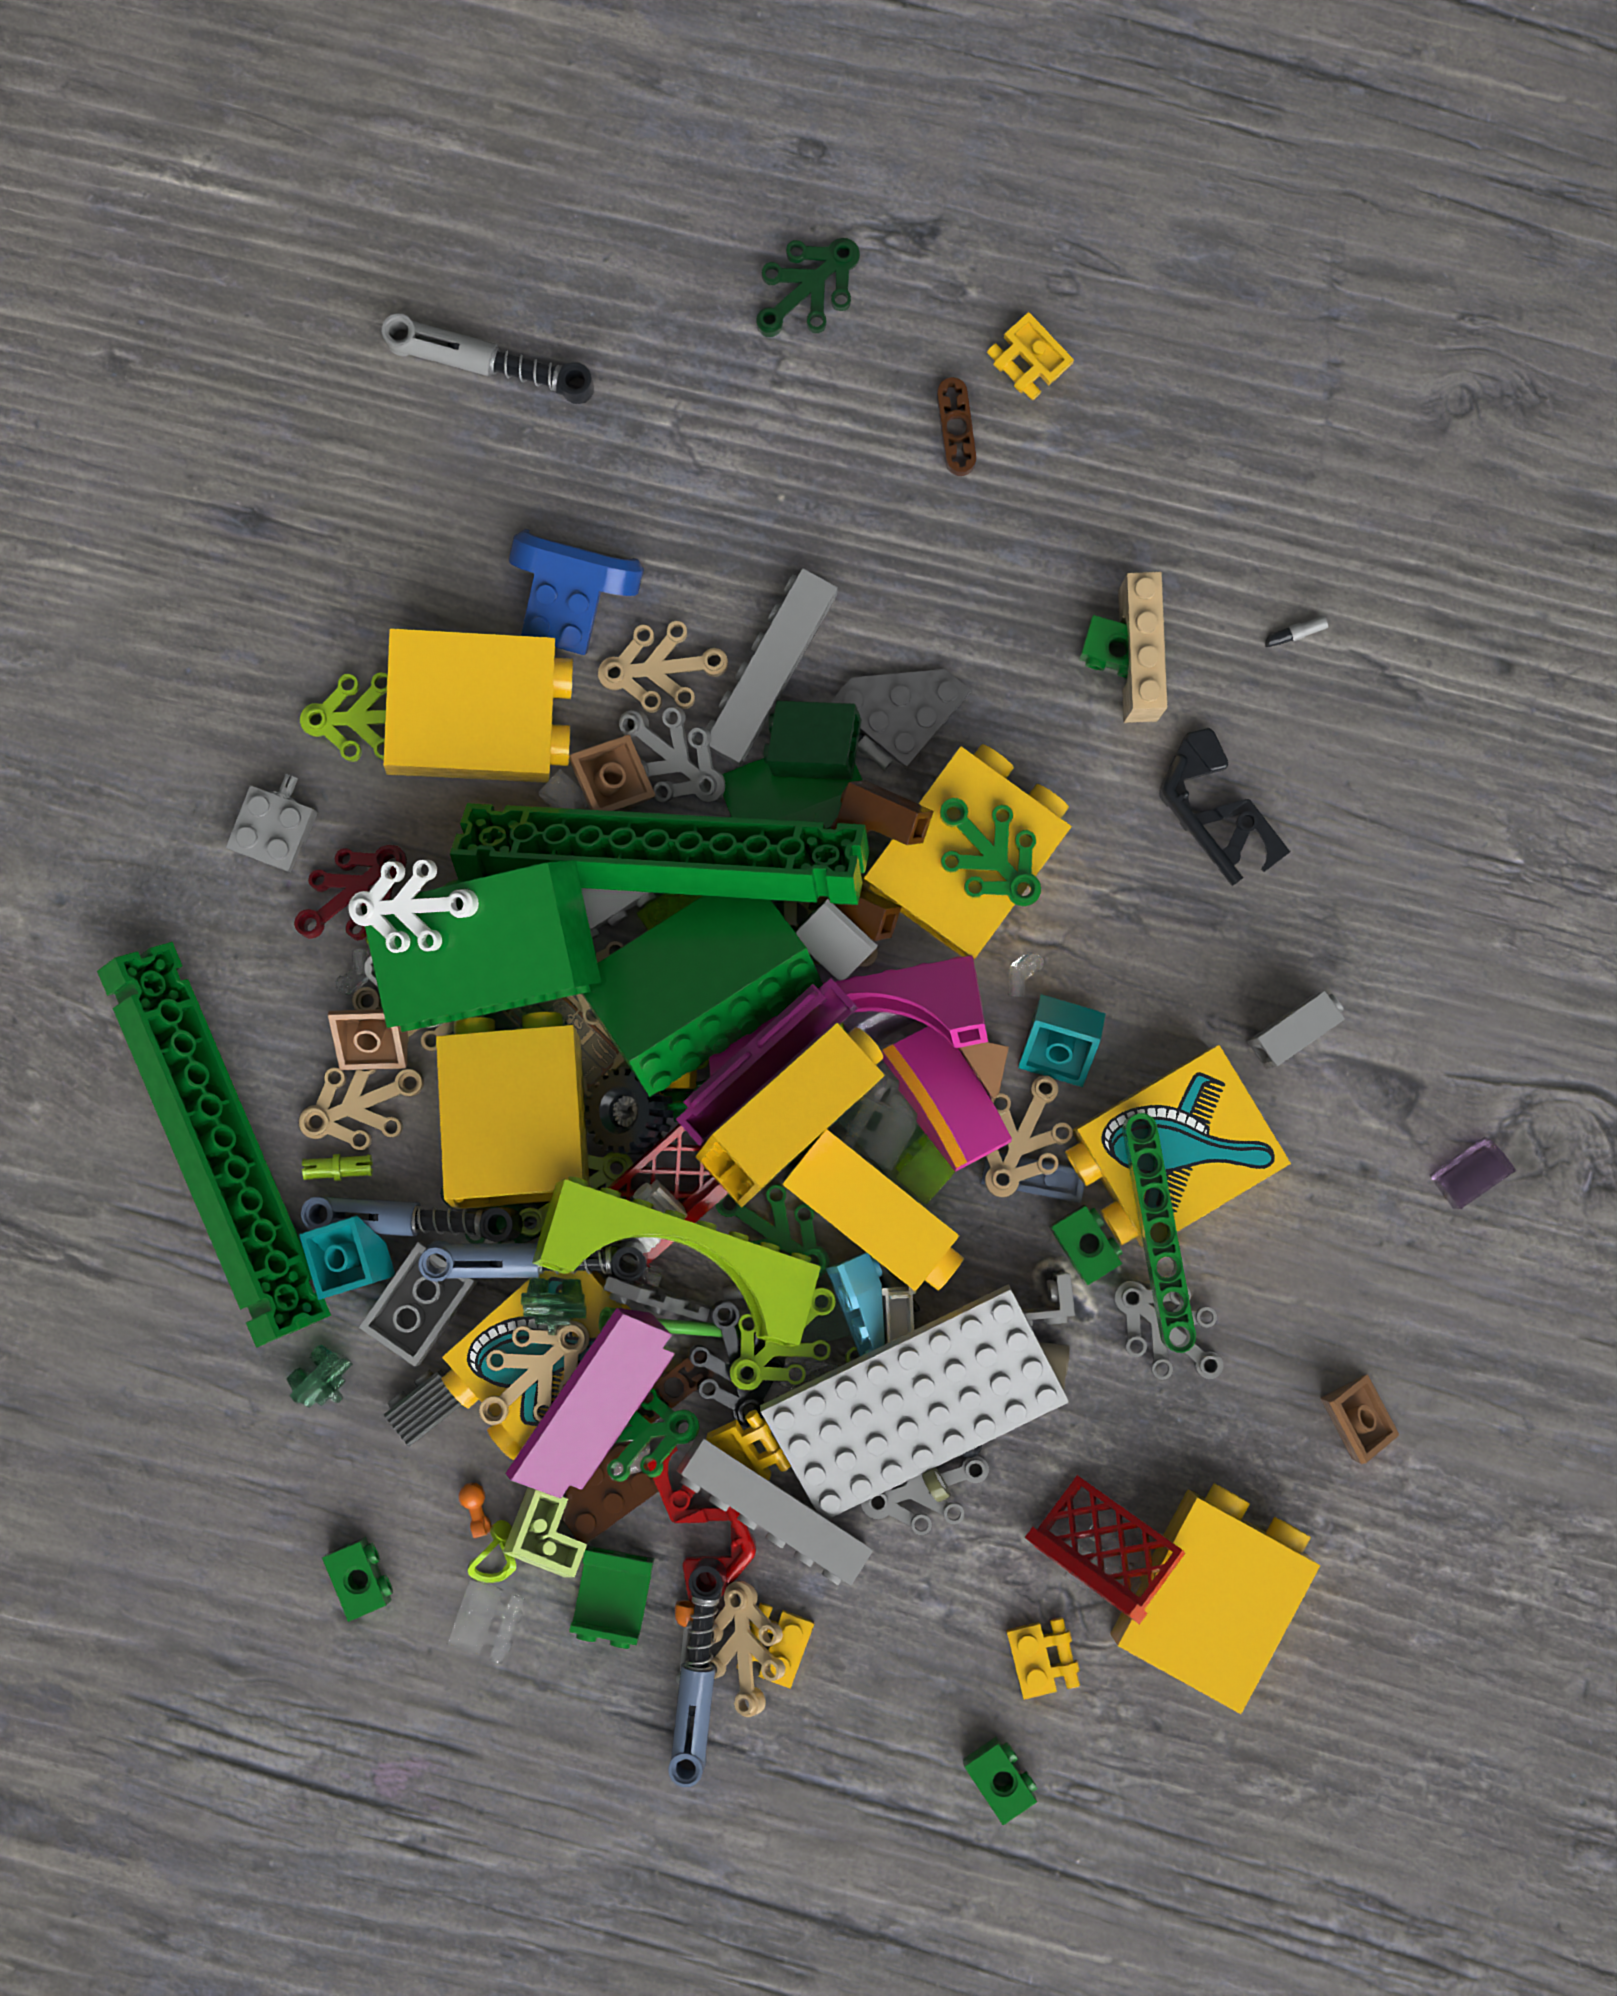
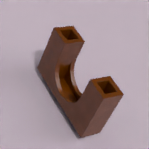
M866 780L849 782L842 792V805L831 829L836 830L838 823L865 825L866 834L873 830L905 845L920 844L924 842L934 811ZM863 884L858 905L834 904L874 941L892 938L902 906L869 891ZM819 896L817 902H810L808 909L814 911L827 899L830 901V898Z

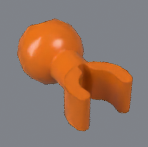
M467 1483L459 1492V1502L463 1507L469 1509L472 1519L470 1523L473 1538L487 1535L492 1525L482 1508L485 1500L484 1489L477 1483Z

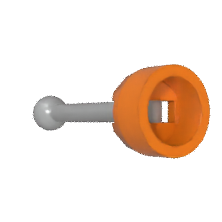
M687 1600L677 1601L675 1604L676 1621L684 1628L680 1671L681 1664L688 1660L689 1630L693 1624V1618L690 1615L694 1614L695 1606ZM680 1672L676 1675L677 1684L680 1681Z

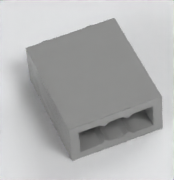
M1325 991L1314 994L1249 1039L1247 1043L1266 1069L1277 1067L1345 1020L1341 1014L1344 1009L1333 994L1328 996Z

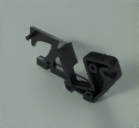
M1205 728L1186 734L1163 780L1159 794L1163 803L1167 807L1169 806L1180 820V825L1184 830H1189L1213 863L1218 866L1220 872L1230 885L1233 886L1244 878L1234 865L1240 861L1243 846L1249 833L1254 829L1262 838L1267 853L1266 862L1261 868L1263 872L1289 854L1290 850L1250 799L1222 805L1196 814L1192 812L1188 798L1189 792L1186 791L1184 781L1223 771L1228 767L1229 763L1215 732L1210 728ZM1239 815L1236 820L1237 826L1230 842L1222 850L1203 825Z

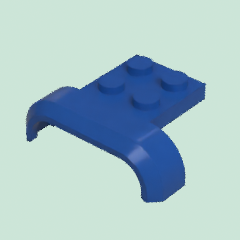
M529 529L522 530L514 535L509 556L510 564L534 573L521 636L555 638V648L586 655L601 592L623 596L637 595L644 568L636 558H614L534 536L529 533Z

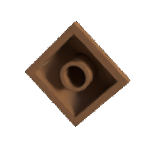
M630 735L569 755L570 763L591 810L626 812L656 796Z
M383 1009L328 1012L340 1070L398 1069L407 1067L408 1031L401 1032L400 1026L387 1028Z
M989 1042L959 1047V1051L978 1077L990 1099L999 1095L1009 1047Z
M1368 1374L1320 1398L1351 1458L1360 1464L1367 1463L1399 1436Z

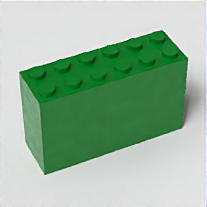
M575 860L542 863L417 893L413 899L449 897L455 890L469 889L478 898V909L470 917L457 918L450 911L415 913L431 930H436L440 933L442 944L435 951H423L418 945V937L394 914L383 916L397 931H403L409 936L410 946L404 952L393 953L389 951L386 946V938L372 925L365 926L387 1028L400 1026L401 1032L591 992L590 985L601 983ZM458 897L456 906L461 910L463 908V901ZM366 905L361 906L364 915L367 913ZM429 934L426 938V942L431 947L433 945L434 940L433 937ZM396 936L394 942L396 947L400 948L402 941L400 937Z
M702 896L598 962L601 983L590 985L591 992L583 993L582 995L649 1097H651L658 1091L666 1089L672 1082L686 1073L697 1069L700 1064L708 1060L712 1055L722 1053L729 1045L745 1035L753 1033L759 1026L778 1016L812 984L818 989L823 986V983L807 947L771 900Z

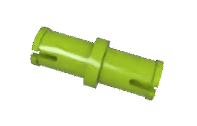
M333 1154V1158L302 1159V1166H304V1169H302L303 1180L334 1178V1181H341L342 1177L373 1175V1169L371 1168L373 1166L372 1155L341 1157V1154Z

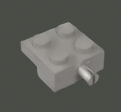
M285 774L279 792L265 791L250 785L226 848L291 873L301 846L307 842L318 814L314 809L297 803L291 797L299 779Z

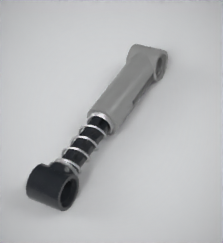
M404 314L390 315L382 325L381 332L387 346L398 356L412 355L488 377L498 372L505 374L508 379L514 376L520 378L523 383L528 380L534 382L536 386L542 384L549 386L550 390L563 395L567 401L573 404L587 402L594 393V383L590 371L579 362L563 364L562 366L555 365L553 367L552 363L546 365L537 362V359L534 361L524 359L522 354L520 357L509 355L508 351H505V353L500 352L498 344L415 322ZM407 330L408 335L405 339L400 341L393 339L397 331ZM577 377L585 380L581 388L571 389L568 387L569 382L573 378Z

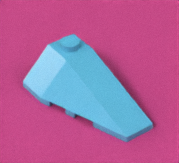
M866 1252L825 1268L859 1356L861 1357L885 1345L882 1286L879 1279L882 1276V1270L879 1262L873 1257L871 1258Z

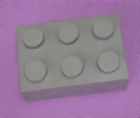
M425 1241L417 1242L359 1326L361 1330L415 1367L424 1361L479 1281L478 1278H446L443 1281L434 1282L423 1277L418 1263L422 1253L429 1245ZM440 1254L430 1255V1262L436 1268L446 1267L447 1262L444 1256Z

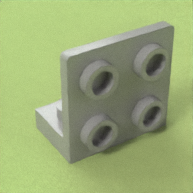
M1066 1271L1052 1272V1280L1046 1282L1048 1300L1051 1303H1055V1306L1022 1309L1030 1326H1033L1032 1320L1044 1319V1322H1047V1324L1067 1323V1316H1075L1070 1273Z

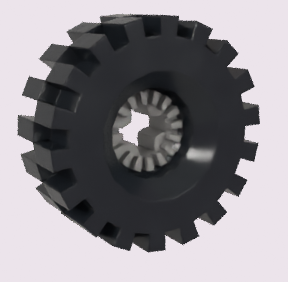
M619 1068V1070H608V1075H600L597 1078L600 1085H592L589 1089L593 1096L585 1100L584 1105L590 1106L589 1112H584V1120H590L591 1125L586 1126L589 1134H596L592 1140L595 1144L603 1145L601 1149L605 1151L631 1155L644 1154V1151L648 1152L654 1146L653 1143L657 1144L663 1139L662 1132L670 1131L671 1125L666 1122L667 1118H673L674 1111L668 1110V1105L673 1103L672 1096L664 1095L669 1090L667 1087L649 1097L631 1069ZM629 1106H633L632 1110L635 1114L633 1117H630V1113L627 1111Z

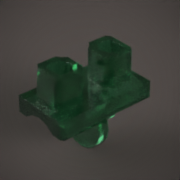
M531 1278L527 1293L521 1294L524 1317H535V1325H548L549 1335L557 1334L558 1325L570 1326L571 1318H586L587 1316L585 1294L582 1292L581 1280L579 1279L563 1280L562 1293L557 1294L549 1293V1280Z
M319 1345L309 1357L317 1368L309 1375L305 1369L299 1367L286 1378L293 1390L289 1396L295 1403L298 1404L300 1402L308 1408L315 1402L323 1406L329 1399L335 1403H340L343 1395L339 1389L346 1382L342 1375L353 1365L347 1357L335 1353L324 1345Z

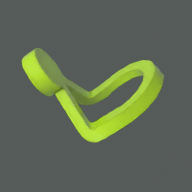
M498 1520L491 1526L490 1534L494 1540L477 1557L469 1562L468 1574L473 1579L485 1583L500 1582L508 1578L516 1570L514 1557L504 1554L507 1564L498 1573L487 1574L475 1568L498 1544L503 1552L512 1529L511 1525L505 1520Z

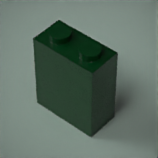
M777 701L775 713H771L769 717L770 743L765 744L763 753L764 762L769 765L773 776L852 780L862 720L856 704Z

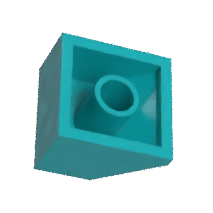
M1041 994L1030 1024L1018 1068L1083 1087L1101 1041L1106 1013Z
M358 1216L299 1234L318 1300L395 1276L387 1244Z

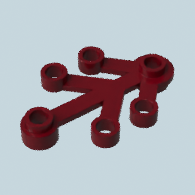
M396 845L382 846L375 853L352 852L347 848L337 851L334 860L342 870L350 871L356 866L371 868L362 875L326 873L321 869L311 872L308 882L316 891L324 892L329 888H344V890L318 911L305 909L299 912L294 921L297 932L308 939L320 936L324 930L325 923L346 907L356 893L361 891L370 892V886L381 878V868L389 859L395 858L404 868L406 867L407 857L404 851ZM350 855V861L342 864L343 857ZM394 866L390 868L389 872L392 878H395L397 874ZM324 876L323 883L316 885L317 878ZM393 885L381 901L391 899ZM350 918L346 924V933L357 941L365 939L367 937L365 926H362L359 933L353 934V928L358 924ZM316 921L315 928L308 931V925Z

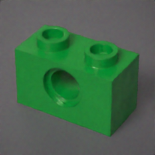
M1093 615L1089 622L1079 660L1085 661V666L1094 670L1104 671L1105 667L1117 670L1118 676L1127 679L1129 667L1127 624ZM1115 642L1122 644L1125 647L1126 655L1122 657L1113 656L1109 651V645Z
M1082 1205L1051 1224L1049 1228L1084 1284L1090 1285L1122 1265L1119 1256L1123 1252L1113 1237L1107 1239L1100 1227L1105 1224L1096 1209L1092 1208L1089 1210L1086 1205ZM1087 1233L1093 1234L1097 1240L1095 1250L1090 1253H1084L1079 1246L1081 1237Z
M366 1537L331 1551L322 1557L348 1622L380 1609L392 1600L390 1597L393 1594L391 1582L387 1575H381L377 1565L380 1562L379 1553L373 1543H368ZM359 1569L367 1574V1585L360 1586L354 1582L352 1577L354 1570Z
M996 1736L962 1759L964 1768L1002 1825H1005L1037 1803L1034 1791L1038 1787L1027 1771L1022 1774L1014 1763L1019 1759L1008 1742L1002 1745ZM1002 1771L1012 1775L1011 1781L1005 1786H999L993 1782L994 1776Z

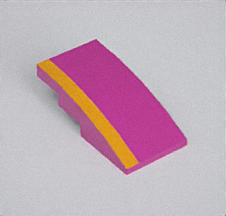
M928 1026L882 1049V1060L900 1082L898 1090L918 1114L916 1122L955 1172L1011 1142L1012 1137L970 1065L959 1049L954 1048L936 1030Z

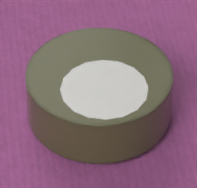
M932 1468L922 1474L926 1487L937 1502H942L951 1496L946 1482L936 1468Z

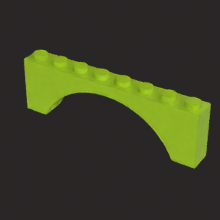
M569 1177L568 1180L564 1179L556 1183L533 1257V1264L566 1274L574 1271L595 1251L619 1240L659 1238L681 1243L707 1256L733 1280L750 1309L757 1338L787 1348L800 1345L821 1266L810 1263V1257L799 1253H792L791 1256L780 1253V1247L771 1243L761 1242L760 1245L748 1242L749 1237L742 1233L730 1231L727 1235L716 1231L717 1226L706 1221H697V1224L686 1221L685 1215L677 1211L666 1210L663 1213L654 1210V1205L645 1200L633 1199V1202L622 1199L620 1198L621 1193L613 1189L601 1188V1191L588 1187V1181L577 1177Z

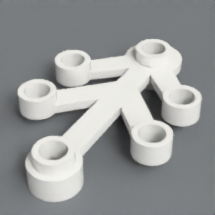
M428 859L419 860L414 864L413 876L393 900L381 901L394 882H400L405 876L404 866L400 862L393 861L386 862L382 866L381 878L370 892L361 891L351 898L349 914L358 925H372L386 938V946L393 953L406 951L410 946V938L405 932L397 931L383 916L388 914H394L418 937V945L423 951H435L442 944L440 933L436 930H431L415 913L450 911L457 918L470 917L477 911L479 902L476 894L469 889L455 890L449 897L413 899L425 883L435 878L437 874L436 864ZM424 864L427 865L429 869L428 875L426 877L421 872V868ZM392 866L397 871L395 878H392L389 873ZM458 897L463 901V908L461 910L456 906ZM362 903H365L367 906V913L365 915L361 910ZM429 934L433 937L434 940L433 945L431 947L426 942V938ZM396 936L400 937L402 941L400 948L395 945L394 940Z

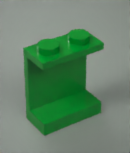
M588 1545L584 1552L582 1577L569 1632L577 1634L576 1638L582 1641L596 1642L597 1638L610 1640V1645L617 1648L629 1649L630 1644L637 1646L655 1558Z

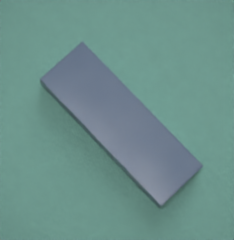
M999 1153L1002 1161H1004L1007 1154ZM986 1157L981 1178V1184L986 1185V1173L990 1169ZM1020 1157L1016 1168L1035 1163L1038 1160ZM1042 1161L1044 1169H1053L1054 1163ZM1058 1164L1056 1171L1050 1175L1040 1174L1020 1181L1016 1191L1081 1203L1084 1184L1073 1167ZM999 1174L996 1177L997 1183L1001 1186H1005L1009 1182L1005 1174Z

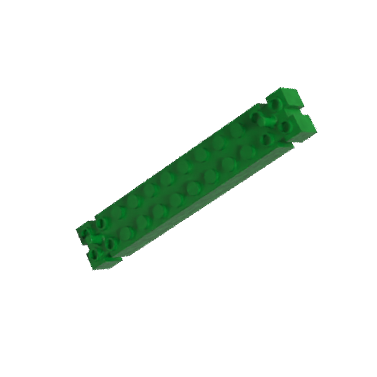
M474 803L466 804L460 822L463 834L456 833L450 851V857L460 881H470L547 862L575 860L581 888L801 902H817L819 896H827L830 898V903L858 905L862 888L861 873H865L869 856L866 828L862 824L838 823L836 830L825 829L824 822L506 805L504 811H495L493 804Z
M173 942L151 947L141 955L136 951L115 957L97 971L107 996L115 994L119 1003L113 1008V1011L240 1310L248 1308L252 1320L246 1322V1325L256 1348L331 1316L325 1299L318 1300L317 1293L313 1292L309 1281L312 1280L303 1247L189 979L181 980L177 970L183 965Z

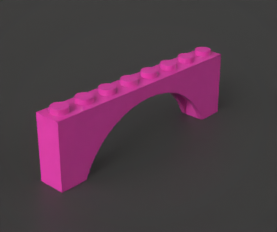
M972 955L966 957L957 956L935 963H921L914 967L898 970L890 969L867 976H853L849 979L835 982L855 1003L858 1008L855 1012H888L913 1018L936 1030L954 1048L988 1042L978 978ZM777 1016L759 1026L753 1033L745 1035L729 1045L722 1053L709 1057L710 1075L712 1076Z

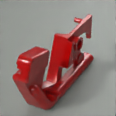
M676 1445L663 1461L662 1473L657 1477H653L671 1522H731V1556L686 1557L683 1560L682 1567L689 1601L693 1603V1596H691L689 1588V1578L695 1565L700 1560L715 1558L723 1563L727 1572V1578L722 1588L723 1595L728 1585L733 1583L752 1561L756 1554L757 1546L749 1527L737 1519L740 1513L729 1506L726 1512L720 1508L687 1509L691 1498L696 1492L684 1484L680 1489L673 1491L668 1476L669 1461L671 1456L678 1451ZM655 1460L648 1463L650 1471L656 1468L657 1462ZM703 1572L699 1574L704 1584H716V1579L711 1573Z

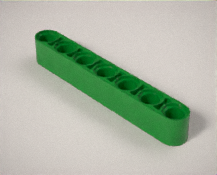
M1145 1113L1133 1114L1124 1121L1122 1133L1160 1338L1168 1349L1176 1353H1184L1194 1346L1196 1332L1158 1127L1150 1115ZM1137 1119L1144 1120L1148 1125V1133L1142 1139L1135 1138L1131 1132L1132 1123ZM1145 1153L1151 1155L1155 1161L1153 1170L1147 1174L1141 1172L1137 1166L1139 1157ZM1150 1188L1157 1189L1161 1195L1160 1203L1154 1208L1148 1207L1144 1202V1194ZM1158 1222L1163 1223L1167 1228V1236L1161 1242H1155L1150 1235L1151 1227ZM1169 1257L1173 1261L1174 1269L1170 1275L1160 1276L1157 1272V1263L1161 1258ZM1169 1292H1176L1180 1297V1304L1173 1311H1167L1163 1305L1164 1296ZM1178 1326L1183 1327L1186 1331L1185 1341L1180 1345H1173L1169 1339L1171 1330Z

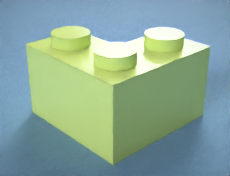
M529 1487L526 1490L502 1553L566 1578L575 1577L587 1544L556 1532L568 1501L567 1498L562 1497L560 1499Z

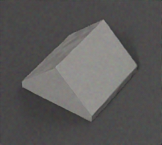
M828 899L807 915L795 930L797 936L807 947L808 952L839 981L845 980L878 946L833 903H830Z

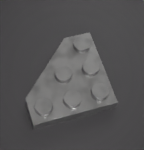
M946 669L851 677L830 703H855L862 719L860 731L870 737L879 747L907 769L971 693V690Z
M611 1274L608 1276L603 1289L611 1292L609 1298L619 1303L629 1305V1303L635 1301L645 1304L644 1308L651 1312L664 1315L666 1311L679 1314L678 1318L685 1321L699 1322L700 1320L706 1322L711 1310L710 1306L638 1279L626 1281Z

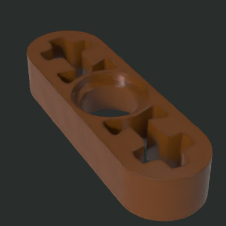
M950 377L940 383L937 391L945 462L947 469L953 475L965 476L973 471L976 463V449L968 391L962 380ZM950 387H954L956 393L961 392L960 395H957V410L950 411V398L943 396L947 394ZM952 419H961L966 425L965 432L961 435L951 434L947 429L948 422ZM963 443V456L970 458L966 461L964 467H959L958 462L952 461L957 455L956 444Z
M697 1351L694 1354V1359L699 1358V1360H702L705 1355L704 1351ZM686 1358L655 1383L653 1389L658 1388L660 1396L669 1403L668 1406L672 1409L697 1390V1383L702 1377L708 1376L712 1378L715 1372L707 1368L709 1372L707 1375H704L702 1372L697 1373L691 1378L696 1382L691 1387L688 1378L679 1372L681 1368L685 1367L688 1373L695 1367L689 1358ZM675 1377L683 1382L684 1391L680 1396L671 1397L665 1392L664 1385L669 1378ZM648 1394L644 1399L645 1402L652 1401L654 1398L653 1394ZM654 1410L653 1412L655 1415L652 1417H650V1415L647 1413L643 1415V1417L650 1423H653L660 1418V1416Z

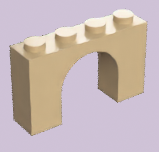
M1162 572L1127 573L1118 590L1120 623H1127L1129 643L1128 678L1126 685L1122 689L1124 723L1157 722L1167 709Z

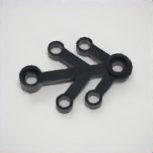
M728 1300L717 1301L710 1310L711 1321L721 1330L729 1364L711 1355L708 1349L700 1344L692 1346L688 1352V1358L693 1365L697 1367L704 1366L732 1381L730 1378L731 1366L735 1360L741 1357V1349L734 1327L738 1323L740 1315L738 1308ZM721 1308H728L727 1317L719 1319L718 1311ZM756 1332L754 1333V1356L765 1347V1340L760 1341L756 1337ZM699 1350L704 1351V1358L701 1361H695L694 1354ZM773 1357L764 1366L767 1367L769 1363L777 1362V1368H783L782 1362L776 1357ZM749 1366L743 1367L740 1372L742 1378L748 1380L753 1369ZM706 1376L698 1381L697 1391L703 1398L714 1399L731 1408L734 1419H737L741 1426L749 1428L750 1425L745 1419L746 1415L743 1413L744 1407L752 1404L754 1410H757L761 1418H764L760 1405L765 1404L763 1399L774 1381L762 1380L760 1385L752 1391L736 1387L738 1394L736 1396L719 1388L718 1383L713 1378ZM713 1383L712 1391L703 1393L702 1388L704 1384Z

